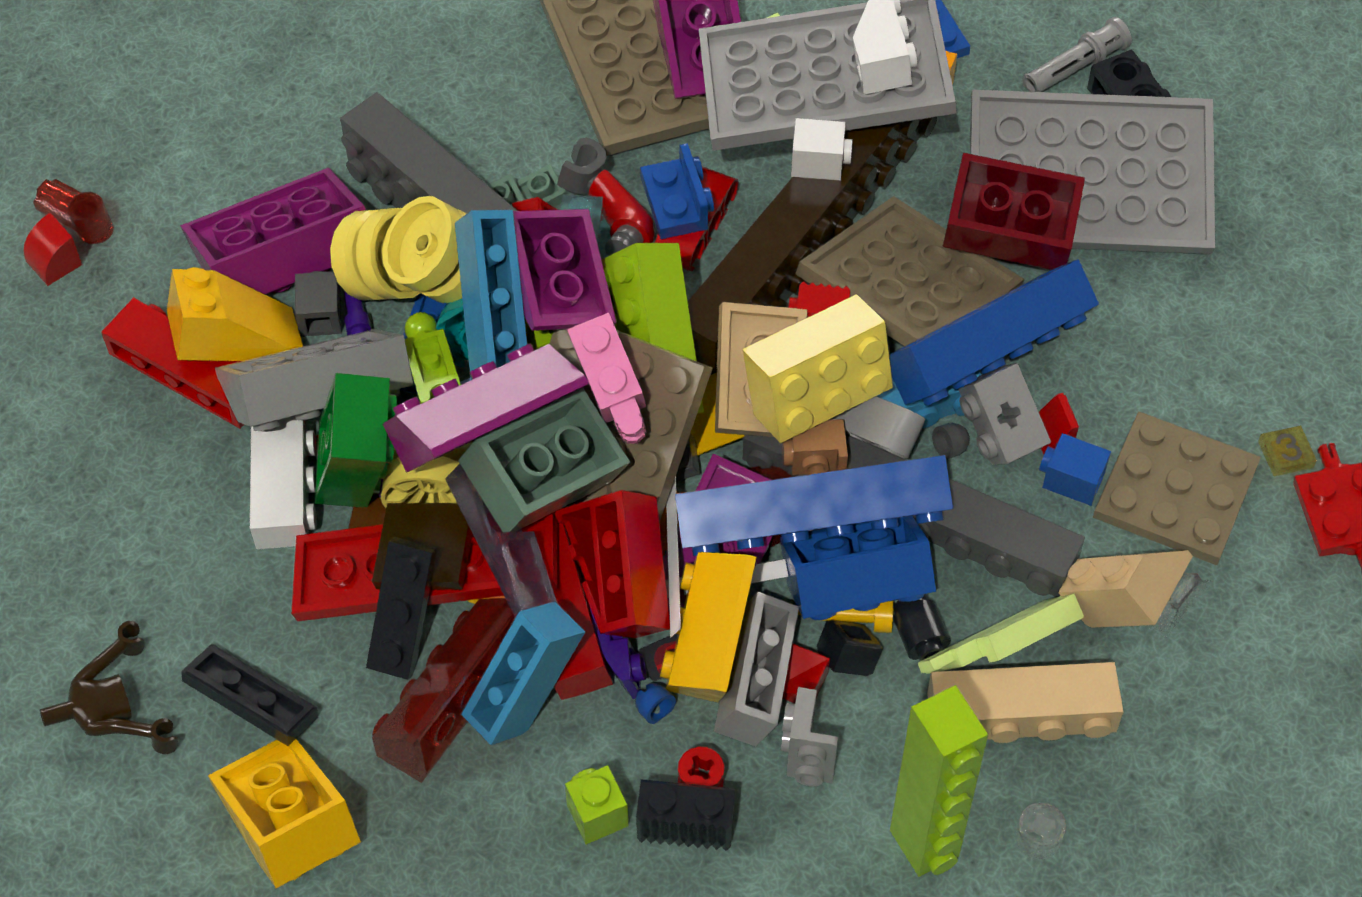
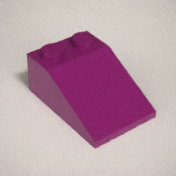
M653 0L658 33L674 98L682 99L706 95L699 29L741 22L738 1Z
M589 209L513 211L524 317L531 330L569 329L606 313L610 314L615 326L616 318Z

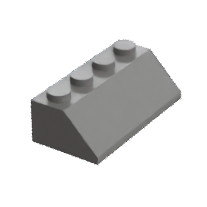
M377 329L215 368L217 378L237 421L250 427L253 426L254 431L278 427L280 425L279 419L294 416L295 420H307L320 416V409L325 407L335 373L390 378L389 394L396 396L401 394L400 388L413 385L404 335Z

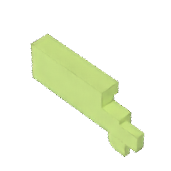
M1075 593L1043 600L918 662L921 673L930 674L931 672L961 668L987 656L989 663L999 661L1084 618Z

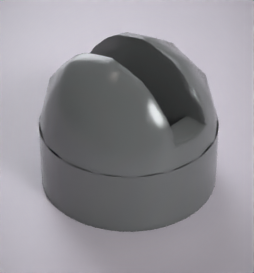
M946 423L933 430L932 440L939 455H945L946 459H950L966 451L970 436L967 429L962 425Z

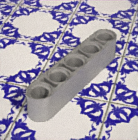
M877 396L829 419H843L845 434L905 459H908L926 420L909 409Z

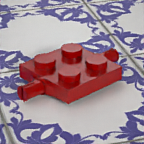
M1329 443L1327 448V444H1323L1317 451L1321 457L1324 469L1294 476L1293 484L1319 557L1340 553L1357 555L1362 569V463L1342 464L1336 450V445Z

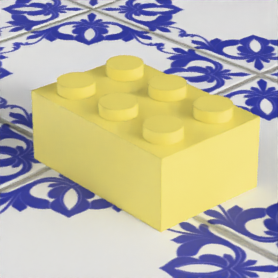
M857 294L743 349L753 414L780 444L893 388L885 321Z

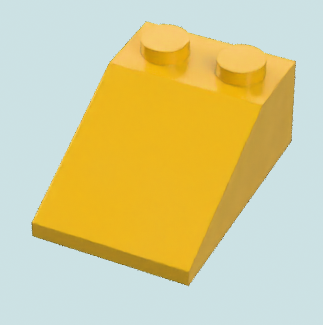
M196 267L188 268L187 270L172 269L167 315L177 360L245 361L303 347L292 307L215 270H204Z
M297 739L289 746L275 740L208 775L211 784L252 854L275 888L299 878L307 871L331 858L338 857L344 851L361 843L345 799Z

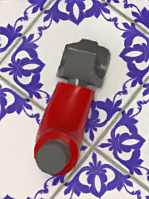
M587 137L580 138L576 145H574L571 154L574 164L567 160L562 165L557 185L575 194L588 195L610 226L612 237L605 245V251L608 256L634 243H653L655 224L647 210L608 170H603L606 160L605 149L593 139Z

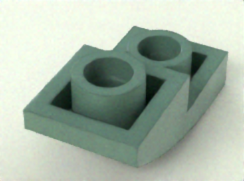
M551 164L516 182L512 174H509L488 185L511 206L512 203L534 197L541 198L553 207L570 201L565 189L557 185L559 178Z

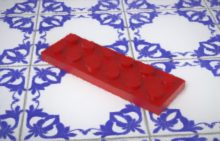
M489 510L476 512L463 590H430L427 605L557 589V519L555 513L553 512L505 536ZM383 524L296 535L291 614L297 622L376 612L380 589L375 588L372 578Z

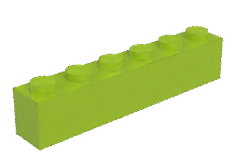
M956 685L911 706L890 831L918 877L930 871L934 875L942 874L958 862L957 857L960 856L988 738V733Z

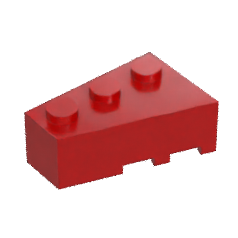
M619 490L555 511L558 523L565 525L572 543L568 546L571 558L578 560L586 581L582 583V587L600 634L639 638L669 630L670 618L657 497Z

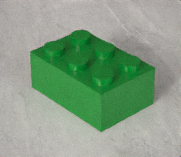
M335 373L319 422L315 504L368 507L372 495L379 494L381 479L386 478L388 463H392L394 456V446L383 426V423L395 416L392 408L397 403L396 395L389 394L390 378Z

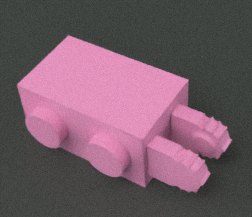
M606 313L567 329L605 423L614 420L623 441H626L627 444H638L645 437L646 429H644L646 427L640 409L645 408L646 404L610 314Z

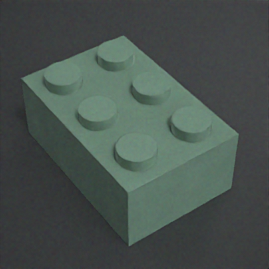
M583 387L476 438L458 460L505 536L610 484L630 463Z

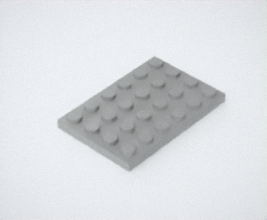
M900 0L901 13H897V15H905L909 32V39L905 40V42H913L917 57V67L911 68L912 85L865 95L856 68L853 35L868 2L700 28L699 37L712 150L793 139L796 118L846 122V131L957 114L936 1Z
M972 90L970 154L1085 177L1072 248L1196 254L1213 253L1215 250L1213 99Z

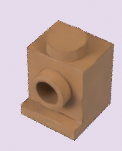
M827 420L783 442V466H791L792 475H811L847 469L848 453L844 420Z

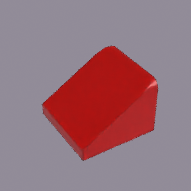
M1059 393L1039 411L1051 443L1041 447L1043 454L1048 446L1056 448L1062 433L1074 438L1077 436L1079 428L1077 420L1066 395Z

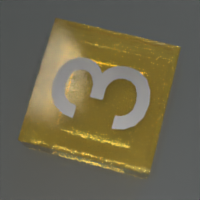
M1301 425L1260 434L1258 443L1273 476L1314 468L1317 459Z

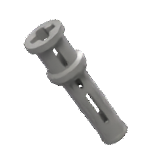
M1114 16L1106 20L1105 26L1099 30L1084 33L1078 40L1077 45L1052 58L1030 73L1024 74L1022 77L1024 87L1029 92H1043L1086 65H1093L1106 60V56L1117 49L1124 50L1130 47L1132 37L1127 25L1120 18Z

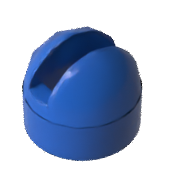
M649 683L646 685L647 690L645 692L642 690L637 692L635 705L640 715L648 723L655 724L672 712L676 704V698L662 685ZM659 705L660 712L658 714L653 713V709Z

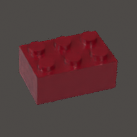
M963 153L943 247L1051 270L1067 264L1072 250L1085 177Z

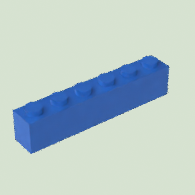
M1079 259L1054 268L889 354L891 376L904 404L907 405L921 399L925 406L937 402L949 395L946 388L952 385L954 390L964 387L978 379L975 374L976 371L981 370L982 374H986L1005 365L1006 363L1003 358L1005 355L1008 354L1009 358L1013 359L1033 349L1031 341L1036 340L1037 344H1040L1060 335L1061 333L1058 329L1060 325L1065 330L1087 320L1084 312L1099 305V302Z
M945 455L675 494L682 548H692L693 556H697L698 552L719 553L720 543L737 541L738 550L765 546L763 537L775 535L782 536V543L809 540L808 531L826 528L827 537L854 533L853 524L871 522L872 530L899 527L898 518L916 515L917 524L944 520L942 511L953 509Z

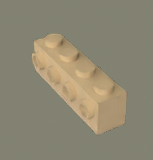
M1115 662L931 672L927 692L928 698L956 685L988 733L987 739H992L997 743H1009L1023 737H1039L1042 740L1050 741L1060 739L1065 735L1085 734V736L1090 738H1100L1117 732L1123 715Z

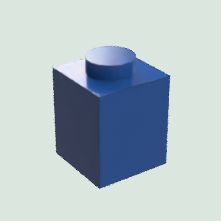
M1062 433L1056 448L1048 446L1041 461L1039 471L1046 473L1042 488L1092 506L1106 473L1111 451Z

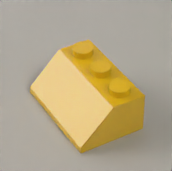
M698 552L694 564L685 563L680 589L687 590L684 608L680 607L681 629L676 633L678 635L674 652L665 651L659 676L667 679L666 689L669 692L719 702L726 694L756 556Z

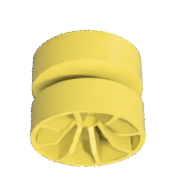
M474 441L407 473L394 448L393 461L388 464L386 478L383 479L381 501L384 507H387V503H472L474 505L476 488L458 461Z

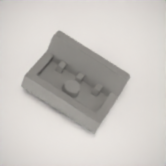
M798 687L795 704L786 703L782 727L781 751L788 752L787 776L794 777L798 783L806 786H820L823 782L833 783L838 737L813 733L817 690Z

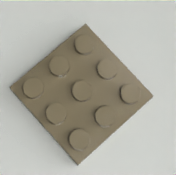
M1138 411L1096 506L1093 518L1175 550H1188L1192 556L1218 565L1261 457Z

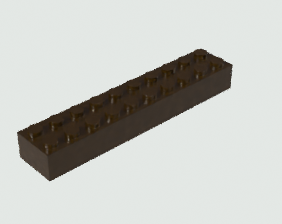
M937 117L846 130L844 139H852L851 163L842 164L841 181L792 177L688 300L696 361L712 367L711 375L717 373L718 321L721 303L730 302L786 307V301L792 294L798 295L799 285L802 282L807 284L805 280L796 275L799 262L853 225V219L858 213L865 214L869 210L875 197L874 193L879 187L886 188L891 183L896 172V166L900 161L905 163L909 161L916 149L918 139L921 136L928 137L936 125Z

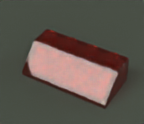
M514 598L478 599L470 611L465 610L459 615L453 626V633L444 645L438 644L432 650L428 657L426 668L417 679H411L405 685L400 695V702L390 714H384L376 723L372 733V740L377 757L420 783L424 781L468 722L461 714L519 611H522L520 601Z

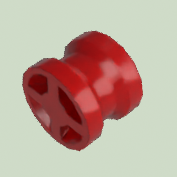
M698 746L689 749L681 756L678 762V783L723 787L724 763L722 757L715 750L708 747ZM698 768L710 771L708 774H706L704 772H700Z

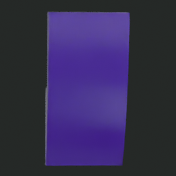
M590 608L599 646L606 661L632 699H636L637 692L641 690L640 681L647 678L643 654L636 653L626 637L600 634Z

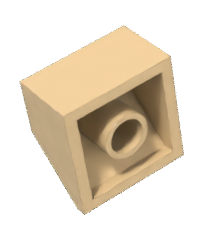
M1188 550L1077 559L1070 567L1068 576L1058 593L1060 596L1075 593L1084 618L1081 620L1091 628L1155 625L1193 556Z

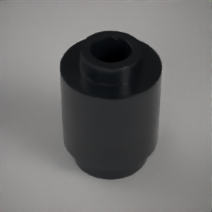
M926 594L916 601L903 602L898 600L895 603L893 620L910 659L922 661L949 646L951 640L934 601L929 600Z

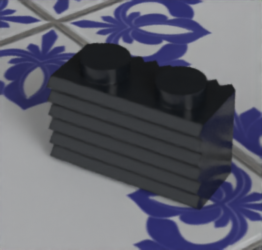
M641 779L636 813L637 839L641 843L647 839L650 844L656 840L659 844L666 841L668 845L675 842L678 846L685 843L687 847L694 844L697 848L703 845L706 849L713 846L715 850L720 847L725 851L731 847L735 788Z

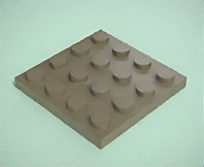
M894 196L802 259L796 271L797 276L810 284L813 282L816 286L820 283L825 287L830 284L833 288L837 285L841 288L847 286L850 289V297L857 294L885 321L887 335L903 346L1021 286L1024 282V278L989 256L943 247L946 229Z
M554 329L549 344L584 374L567 329ZM616 330L644 396L646 407L640 409L646 427L644 428L646 433L645 437L638 444H627L620 437L621 433L618 432L614 420L606 423L630 463L610 484L580 498L574 503L578 504L619 490L657 497L660 523L713 368ZM589 384L583 386L585 392L587 393L592 403L601 415Z

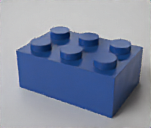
M913 516L898 518L899 527L872 530L871 522L853 524L854 533L827 537L825 528L808 532L809 540L782 543V537H780L782 556L786 561L788 577H786L787 585L803 619L824 620L833 617L839 611L849 609L868 611L877 608L883 602L893 600L911 602L921 599L924 594L936 592L930 543Z

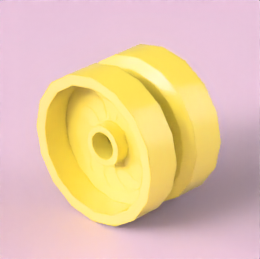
M433 196L418 197L407 203L394 217L384 240L382 249L383 264L389 277L401 285L414 291H419L440 303H450L462 299L455 222L467 213Z
M402 208L355 211L344 217L334 231L330 247L331 266L337 282L348 295L358 300L414 298L420 294L419 291H414L391 279L383 264L382 249L386 232L394 217Z

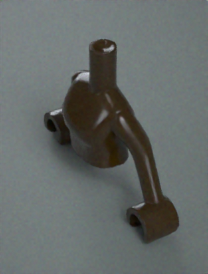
M126 621L122 623L118 628V639L74 677L70 684L67 702L40 709L44 727L74 719L81 729L85 731V734L89 736L108 734L143 736L151 738L152 747L160 754H170L176 750L178 737H160L173 731V723L169 719H158L153 725L125 720L131 719L132 715L126 691L119 674L105 679L94 680L97 675L122 653L128 656L141 654L144 649V639H127L139 634L140 628L136 622Z

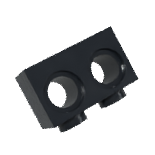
M1132 49L1091 66L1087 86L1091 94L1171 97L1168 90L1162 88L1152 76L1149 66L1142 62Z

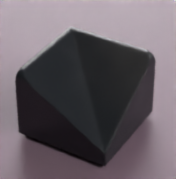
M834 620L826 621L817 643L818 653L830 658L829 667L833 672L862 676L873 674L883 650L881 644L864 624Z

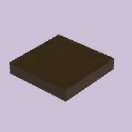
M387 503L372 578L375 588L380 589L388 542L392 538L398 537L438 548L430 590H463L476 516L474 505L472 503Z

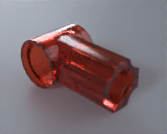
M46 179L37 188V194L33 201L36 210L45 215L51 213L59 223L77 232L83 242L88 244L103 243L113 234V223L102 198L98 194L93 192L81 193L57 179L53 181Z

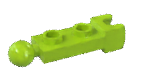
M425 312L415 313L405 322L407 339H404L420 404L434 398L432 389L456 378L458 385H461L444 329L437 330L435 319Z

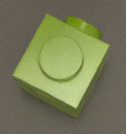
M608 765L597 770L594 768L585 769L574 775L571 781L565 783L567 807L585 844H589L629 826L627 803Z

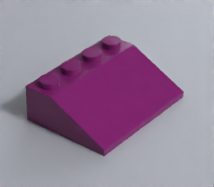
M328 167L180 226L202 269L215 270L263 294L269 292L278 293L292 286V283L295 282V274L311 273L313 271L328 272L332 267L330 247L334 231L344 217L355 211H364L366 209L362 202Z

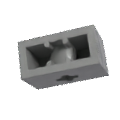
M1018 363L1003 365L991 372L982 374L977 377L976 381L958 389L961 394L959 400L964 415L973 422L978 434L976 438L978 449L982 456L989 460L992 465L1009 464L1051 443ZM1003 411L1004 416L1001 417L998 421L997 416H999Z

